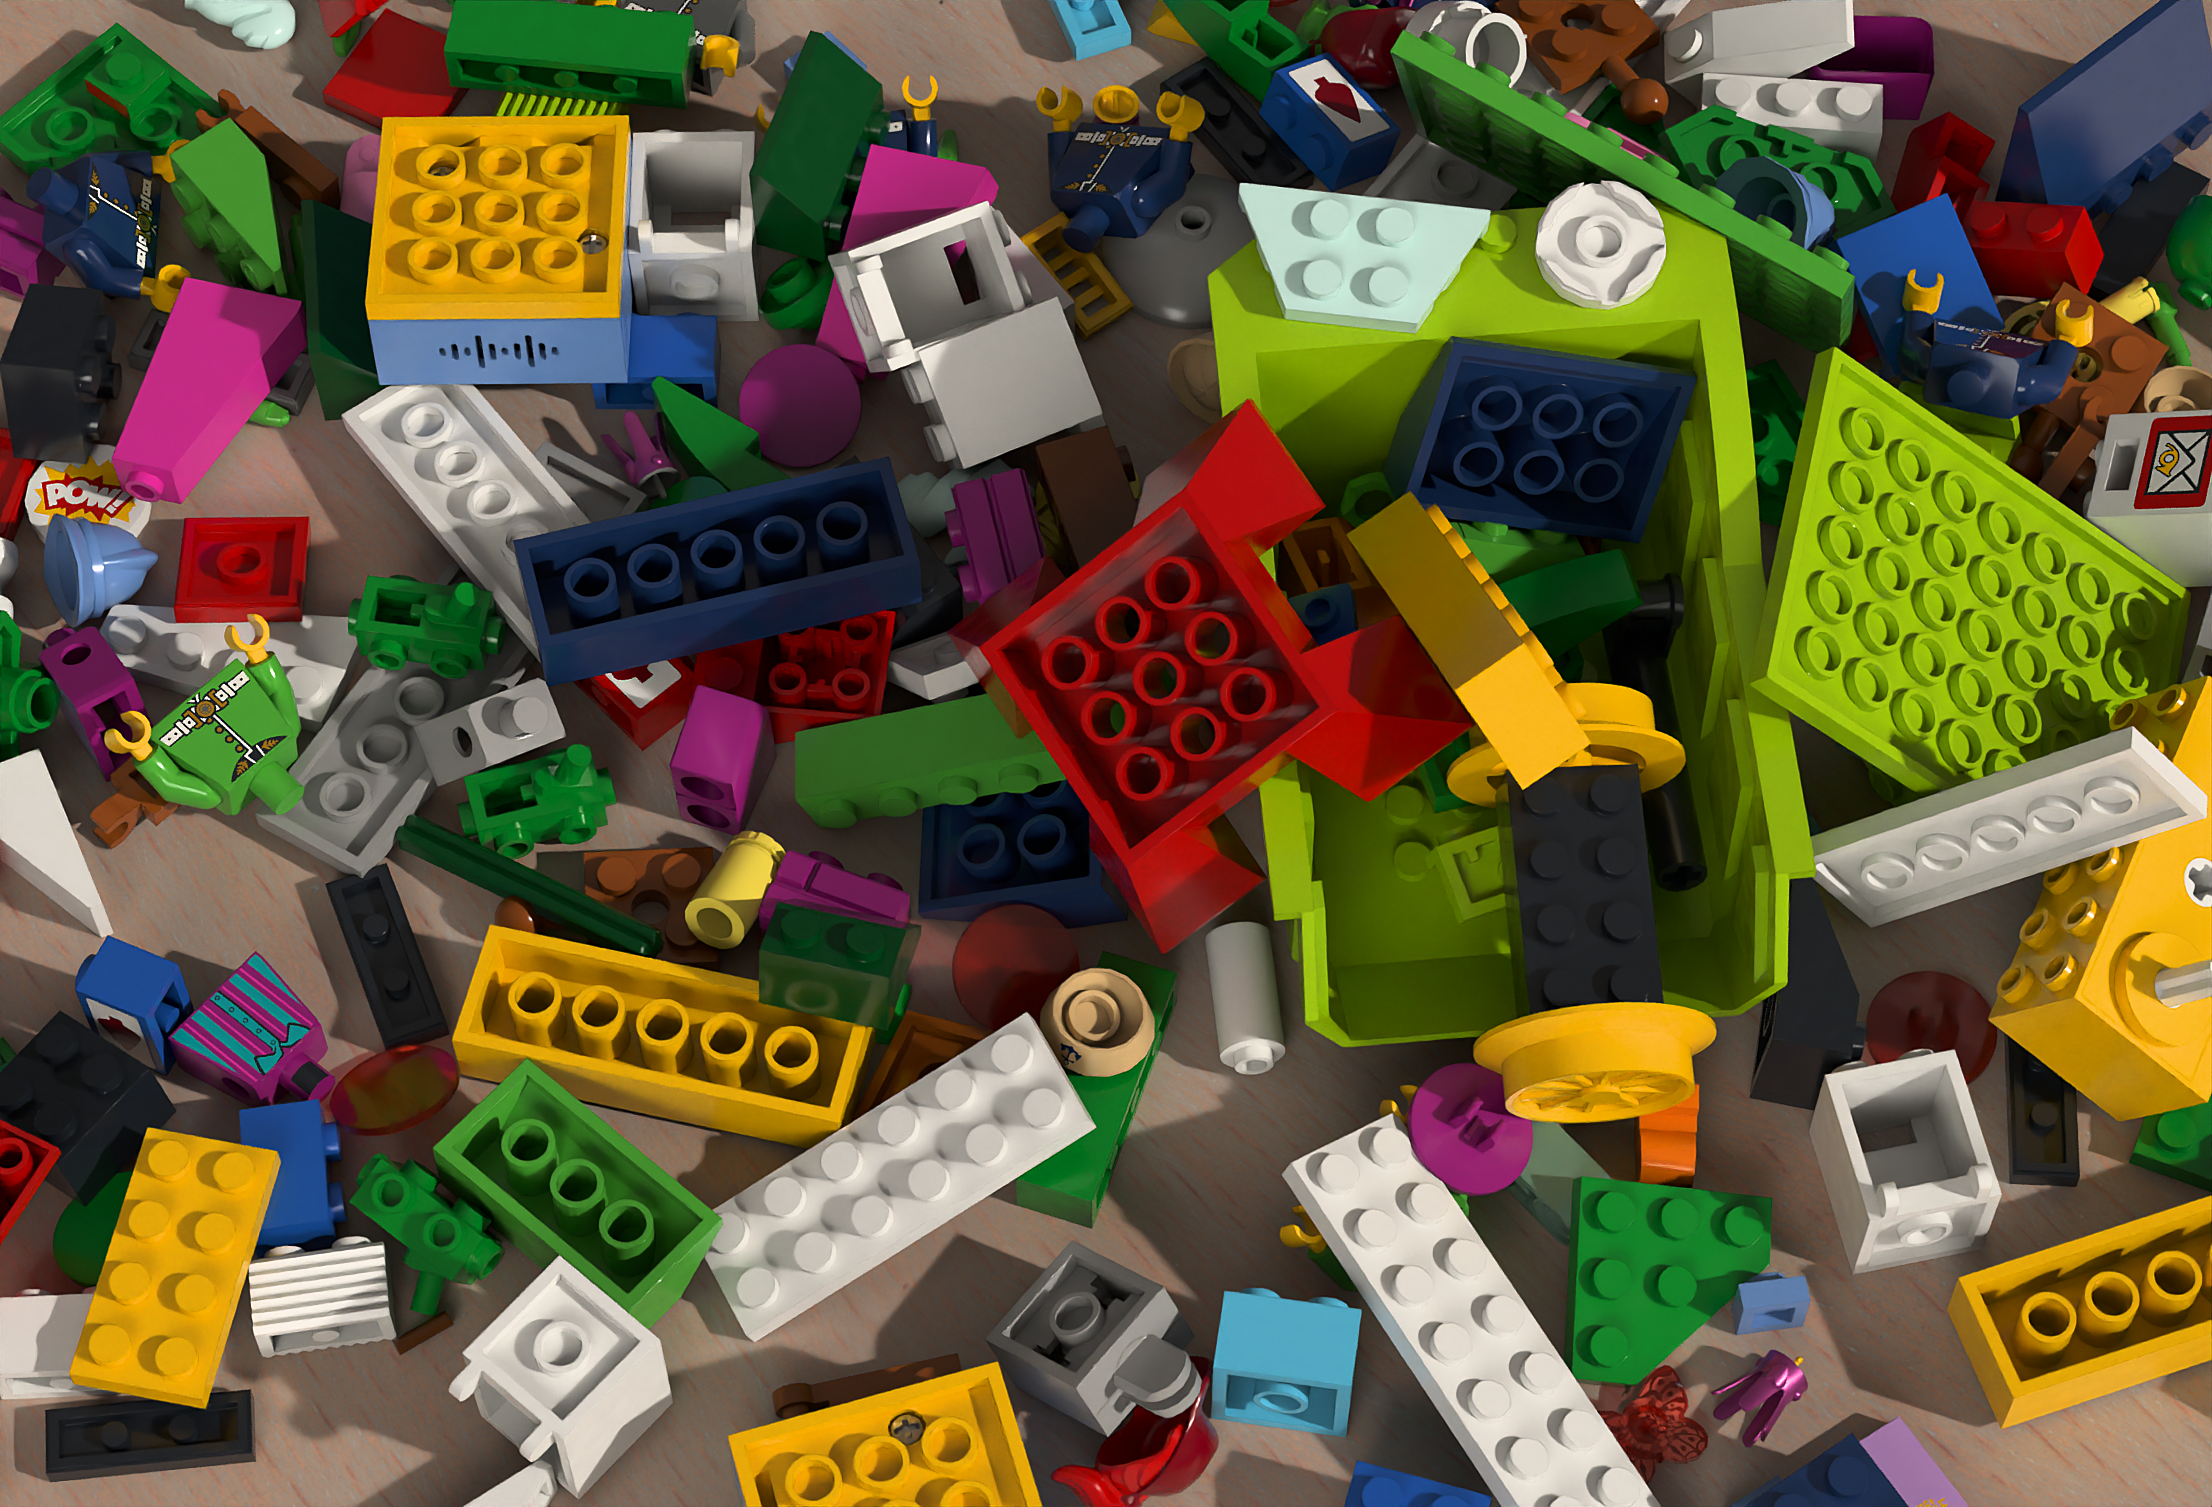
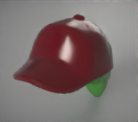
M1313 0L1312 5L1300 20L1296 34L1311 44L1309 59L1329 52L1364 90L1378 91L1390 89L1400 82L1390 51L1401 32L1406 30L1411 18L1419 9L1407 6L1378 9L1371 4L1358 8L1337 4L1331 8L1328 0Z

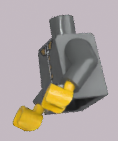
M575 0L574 3L589 6L612 5L620 9L651 12L668 10L677 14L693 15L698 53L691 87L711 97L717 92L724 76L733 78L736 69L751 64L756 56L755 21L747 11L746 0Z

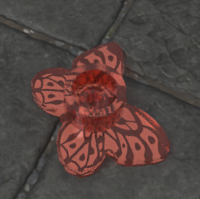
M1664 1365L1656 1369L1642 1386L1636 1400L1622 1410V1414L1614 1411H1597L1647 1486H1649L1654 1477L1657 1463H1662L1663 1460L1676 1464L1689 1463L1698 1460L1707 1449L1708 1435L1704 1428L1696 1421L1684 1416L1688 1409V1398L1678 1374L1671 1366Z

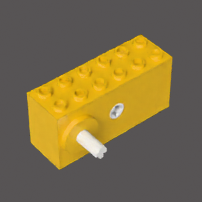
M2210 675L2180 685L2175 684L2167 689L2137 699H2129L2116 709L2109 722L2110 732L2119 731L2131 726L2136 728L2208 796L2207 818L2126 845L2114 846L2107 851L2046 870L2042 880L2044 888L2033 914L2028 917L2020 930L2019 937L2021 942L2010 968L2004 972L1997 984L1996 991L1998 996L1988 1017L1990 1022L2118 1122L2208 1103L2212 1093V677Z

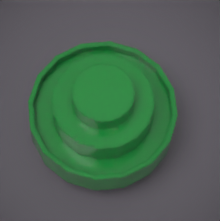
M796 257L781 265L771 274L766 282L767 290L763 293L758 303L759 313L771 328L775 330L791 328L794 330L804 327L810 331L821 326L835 276L829 259L825 263L810 258Z

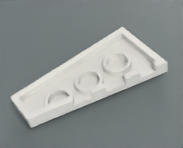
M117 604L110 608L99 631L135 681L188 696L194 694L236 658L244 666L249 660L246 653L237 652L226 644L224 634L228 625H233L236 628L240 640L247 645L255 637L254 627L249 622L176 623L173 607ZM303 615L302 622H267L270 631L269 639L264 648L266 651H273L293 688L301 728L318 733L338 708L362 656L360 655L356 636L348 634V617Z

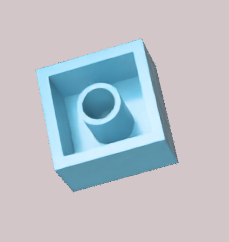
M1246 1288L1241 1290L1240 1293L1224 1291L1213 1365L1211 1419L1346 1437L1362 1309L1348 1308L1346 1303L1329 1297H1315L1308 1302L1282 1299L1275 1292L1263 1288Z

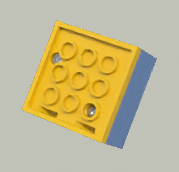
M629 115L383 117L365 298L379 385L627 383L633 292L628 256L632 140Z
M998 1361L728 1435L736 1485L742 1507H1042Z

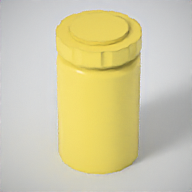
M743 831L732 838L726 850L722 853L685 910V921L690 931L699 940L719 949L734 948L742 942L757 919L760 905L771 883H774L776 873L786 855L781 845L770 836L761 832Z

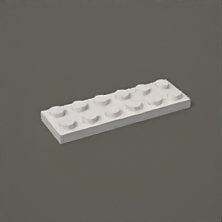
M473 384L390 385L343 413L341 416L346 430L473 583L482 590L493 592L498 613L505 617L507 624L540 662L520 582L513 540L591 523L589 519Z
M2131 726L1811 836L1816 865V874L1813 879L1869 927L1873 928L2107 851L2114 846L2126 845L2207 818L2208 796L2136 728Z
M1026 1012L713 1209L712 1211L722 1218L723 1225L704 1257L745 1335L756 1342L1097 1127L1037 1023Z

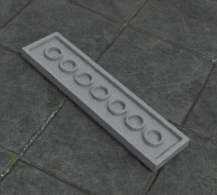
M546 441L534 453L536 459L591 523L643 512L649 509L647 494ZM454 559L451 560L434 582V584L448 586L464 582L475 585ZM506 622V637L502 653L500 655L489 654L485 671L468 669L467 675L463 678L443 677L435 673L431 669L430 664L406 661L405 667L400 670H385L371 664L288 771L305 788L302 798L290 811L283 815H277L263 803L255 813L259 826L348 876L357 875L363 878L368 870L381 863L398 839L395 837L396 831L399 826L404 825L407 816L411 814L417 815L438 788L414 727L468 704L513 688L536 657ZM458 729L459 744L466 751L472 743L471 738L465 730Z

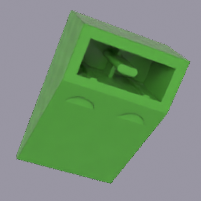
M229 117L169 155L176 178L175 181L170 183V186L186 214L180 218L182 227L196 247L201 249L207 245L216 255L214 257L216 265L231 286L236 287L241 284L246 290L293 299L282 224L265 157Z

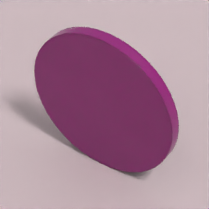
M792 344L782 346L767 353L750 369L740 391L739 414L741 423L759 432L761 453L764 456L785 466L812 467L833 459L852 441L861 420L862 396L854 374L838 356L814 345Z
M1457 1063L1445 1066L1424 1079L1410 1101L1407 1115V1130L1412 1150L1422 1165L1436 1178L1441 1180L1448 1190L1468 1196L1489 1195L1510 1185L1525 1169L1532 1151L1531 1120L1517 1117L1506 1109L1503 1077L1495 1071L1471 1063Z

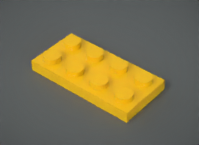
M147 1127L68 1373L73 1384L206 1409L281 1165L277 1151Z

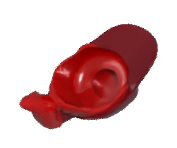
M1189 1356L1190 1361L1195 1365L1201 1377L1202 1384L1200 1393L1194 1403L1185 1411L1171 1418H1165L1136 1405L1129 1422L1103 1442L1097 1453L1094 1468L1068 1464L1055 1469L1050 1475V1479L1069 1487L1086 1507H1141L1142 1503L1150 1496H1171L1189 1488L1200 1478L1219 1445L1216 1429L1202 1410L1204 1398L1213 1374L1214 1362L1207 1357Z

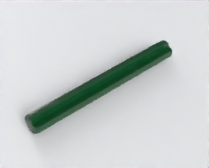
M416 814L408 815L404 825L399 826L396 831L395 837L399 840L400 849L502 898L516 895L530 902L536 914L611 950L655 959L657 954L661 953L664 948L665 942L661 939L662 933L660 929Z

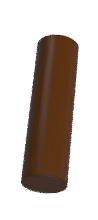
M445 1310L392 1340V1343L399 1355H402L454 1324Z

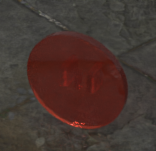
M1018 904L993 908L974 919L958 940L952 960L953 985L962 1007L978 1024L995 1032L1026 1012L1035 1020L1040 1029V1012L1049 994L1074 973L1080 972L1077 949L1066 928L1046 911L1033 906Z
M1919 971L1908 973L1892 980L1876 994L1871 1002L1865 1021L1867 1023L1866 1043L1876 1064L1893 1062L1901 1055L1917 1049H1930L1933 1053L1955 1049L1966 1085H1969L1982 1075L1992 1060L1997 1044V1026L1988 1020L1991 1008L1974 987L1949 974L1935 971Z
M409 1045L376 1054L351 1069L334 1088L330 1098V1110L337 1125L348 1133L359 1136L396 1134L426 1121L447 1105L458 1089L460 1072L452 1055L441 1048L429 1045Z

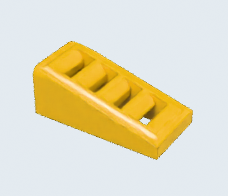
M1062 211L1022 236L1020 240L1075 302V331L1085 341L1131 311L1134 304L1093 251L1091 253H1080L1066 244L1062 237V231L1069 222V219ZM1057 247L1062 254L1046 263L1042 255ZM1072 263L1078 270L1060 281L1055 273ZM1086 279L1093 285V287L1076 298H1073L1068 292ZM1100 296H1103L1110 303L1090 317H1087L1082 310L1083 307Z

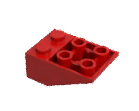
M879 611L697 653L689 707L698 684L757 702L769 712L775 744L795 741V732L882 715L896 613L895 611Z

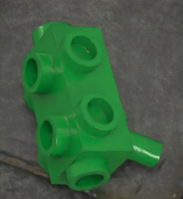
M368 575L362 599L354 598L350 605L348 634L356 636L360 655L368 656V660L379 668L400 670L405 667L406 661L430 664L431 669L443 677L457 679L465 677L468 669L485 671L489 654L500 655L502 653L506 637L505 617H498L492 591L482 590L468 582L455 583L448 586L420 582L406 575H393L389 578Z
M573 744L568 748L552 750L538 759L514 765L505 763L495 764L482 769L477 774L465 776L464 781L469 801L458 803L457 807L466 838L470 840L479 838L481 845L515 860L531 853L534 849V843L559 837L562 843L573 845L590 840L596 835L598 827L608 825L605 807L617 803L608 767L595 769L590 747Z
M380 1152L374 1155L360 1171L356 1179V1184L359 1188L349 1202L408 1247L402 1260L409 1267L420 1270L410 1310L436 1316L446 1278L451 1282L472 1285L476 1278L479 1281L485 1279L494 1271L504 1256L505 1248L501 1246L503 1241L487 1230L492 1219L481 1209L462 1197H459L454 1204L438 1192L436 1188L440 1184L441 1179L424 1165L410 1157L402 1164L392 1161Z

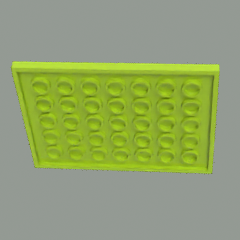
M1834 346L1816 354L1748 685L1925 798L1939 791L1951 789L1989 776L1997 771L2006 770L2047 756L2052 752L2064 750L2105 736L2111 731L2109 722L2112 715L2122 703L2177 684L2192 593Z

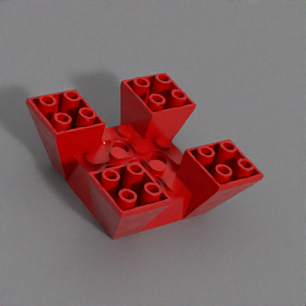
M1250 398L1243 401L1145 478L1133 528L1086 565L1065 579L1053 559L1045 555L946 632L1017 739L1025 737L1033 730L1040 738L1089 812L1090 848L1161 954L1171 951L1268 879L1224 812L1295 759L1301 760L1363 800L1372 802L1476 725L1402 615L1392 616L1321 646L1314 640L1259 557L1326 507V505L1255 402ZM1132 607L1136 610L1140 619L1139 631L1133 639L1128 636L1125 630V617ZM1221 622L1225 624L1230 634V643L1223 655L1218 653L1213 642L1214 631ZM1168 662L1174 666L1177 672V685L1171 694L1166 692L1162 684V672ZM1116 702L1122 706L1125 712V724L1119 734L1114 730L1110 720L1111 710ZM1205 717L1212 722L1215 729V739L1209 750L1202 745L1199 739V727Z

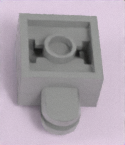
M1073 1240L985 1339L1018 1389L1107 1437L1110 1436L1136 1404L1156 1415L1171 1418L1182 1413L1192 1405L1201 1389V1377L1195 1365L1190 1361L1187 1352L1183 1350L1195 1335L1164 1286Z

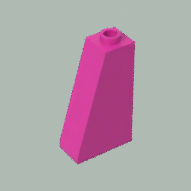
M871 144L842 251L964 206L988 201L991 206L996 198L999 186L987 167ZM964 240L943 247L951 271L966 248ZM834 276L815 346L826 349L843 360L854 374L858 384L864 383L865 377L885 380L890 371L870 373Z
M185 277L112 456L122 492H127L131 496L145 502L164 500L182 504L307 346V319L302 301Z

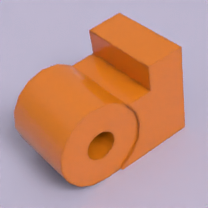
M1695 1084V1091L1687 1100L1665 1110L1634 1117L1636 1182L1692 1189L1696 1163L1695 1133H1697V1114L1699 1111V1084Z

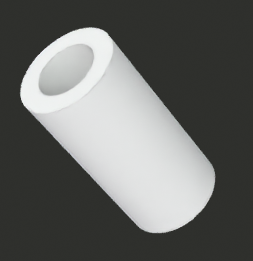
M1254 922L1225 924L1213 929L1205 938L1220 1059L1225 1065L1234 1067L1238 1073L1247 1075L1259 1074L1270 1070L1274 1066V1062L1281 1059L1286 1051L1270 932L1264 925Z

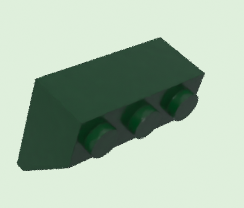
M810 30L749 172L757 245L826 263L835 240L843 242L852 215V208L849 205L854 193H858L871 144L883 146L891 123V112L884 110L882 84L819 32Z
M314 199L301 200L308 355L325 421L343 419L341 416L343 413L390 386L379 385L365 306L373 224Z

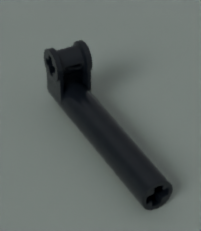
M1665 573L1663 579L1636 580L1644 603L1603 628L1602 635L1613 685L1628 687L1645 694L1653 703L1655 730L1673 737L1683 746L1667 658L1676 631L1680 629L1683 621L1684 589L1678 573ZM1685 762L1683 769L1676 777L1656 789L1641 794L1645 834L1655 880L1660 888L1673 892L1695 888L1703 883L1708 876L1687 762Z

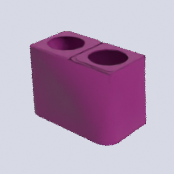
M1853 15L1854 48L1805 70V79L1882 84L1883 119L1919 120L1935 74L1933 30L1927 21L1918 17Z
M698 684L669 764L679 813L682 819L733 836L745 831L777 757L770 715L765 707L752 700Z

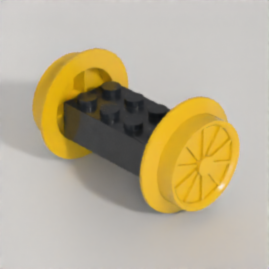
M1567 683L1588 713L1577 722L1590 740V745L1522 790L1476 724L1469 729L1471 750L1462 754L1450 765L1447 770V784L1451 792L1462 800L1494 808L1497 811L1517 1019L1487 1031L1476 1040L1473 1045L1474 1060L1480 1066L1502 1074L1505 1106L1511 1114L1539 1122L1594 1123L1643 1116L1665 1110L1687 1100L1695 1091L1692 1056L1707 1048L1715 1040L1717 1034L1716 1024L1708 1015L1694 1009L1664 1004L1641 794L1656 789L1676 777L1685 765V750L1678 740L1655 730L1653 703L1645 694L1628 687L1612 684Z

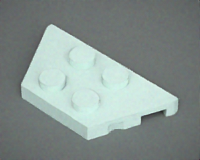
M1240 183L1238 197L1241 211L1246 213L1257 240L1256 248L1263 266L1270 273L1275 285L1274 293L1285 319L1413 334L1417 333L1433 310V303L1439 294L1449 287L1458 274L1462 261L1478 238L1482 239L1487 232L1491 210L1249 183Z

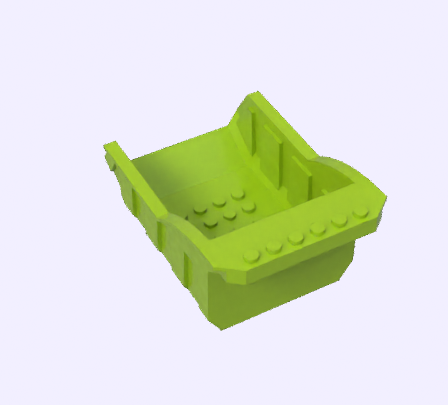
M1647 199L1659 212L1664 225L1663 232L1666 243L1665 260L1655 282L1649 290L1633 303L1609 310L1583 308L1560 297L1543 279L1535 258L1536 230L1547 207L1491 211L1487 232L1482 239L1478 238L1462 261L1460 271L1449 287L1439 294L1433 303V310L1416 334L1285 319L1274 293L1275 285L1271 275L1265 270L1257 251L1256 238L1252 239L1207 276L1221 417L1223 418L1247 398L1255 402L1326 505V507L1306 522L1332 517L1344 518L1340 511V505L1348 481L1368 473L1383 472L1400 416L1451 336L1695 371L1698 378L1640 543L1602 538L1601 552L1621 549L1626 553L1636 580L1663 579L1665 573H1678L1684 589L1683 621L1680 629L1676 631L1667 658V665L1708 876L1703 883L1686 891L1673 892L1660 888L1655 880L1647 843L1664 1004L1694 1009L1708 1015L1710 1018L1737 1016L1745 1013L1785 987L1788 981L1789 879L1815 877L1816 865L1789 712L1786 708L1748 685L1767 587L1762 565L1758 491L1745 361L1726 237L1655 199ZM1370 490L1359 497L1355 509L1364 515L1377 514L1391 504V497L1385 491ZM1279 542L1259 557L1277 586ZM1282 591V593L1284 594V596H1285L1286 599H1287V593H1286V591ZM1602 630L1578 644L1584 659L1583 677L1579 683L1613 685ZM1295 759L1258 787L1274 921L1286 920L1291 958L1299 962L1300 1002L1305 1025L1345 1048L1479 1037L1501 1024L1517 1019L1506 909L1459 925L1438 869L1428 870L1424 859L1436 846H1439L1436 837L1441 833L1468 823L1474 824L1476 832L1497 826L1496 809L1473 805L1435 813L1418 768L1372 802L1363 800L1299 759Z

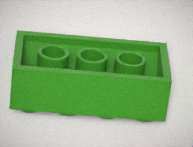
M528 1058L433 1147L441 1185L458 1199L462 1197L486 1213L492 1219L490 1226L541 1269L545 1270L560 1255L648 1330L681 1298L723 1225L720 1216Z

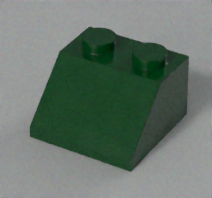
M796 898L779 901L759 950V1003L888 1031L921 936L922 925Z

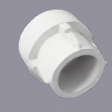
M1431 2L1414 14L1405 30L1420 38L1423 31L1437 35L1456 49L1453 57L1473 68L1476 67L1479 61H1482L1505 73L1512 80L1509 87L1516 83L1525 66L1527 54L1525 38H1527V34H1523L1519 25L1511 17L1502 13H1491L1486 7L1477 2Z

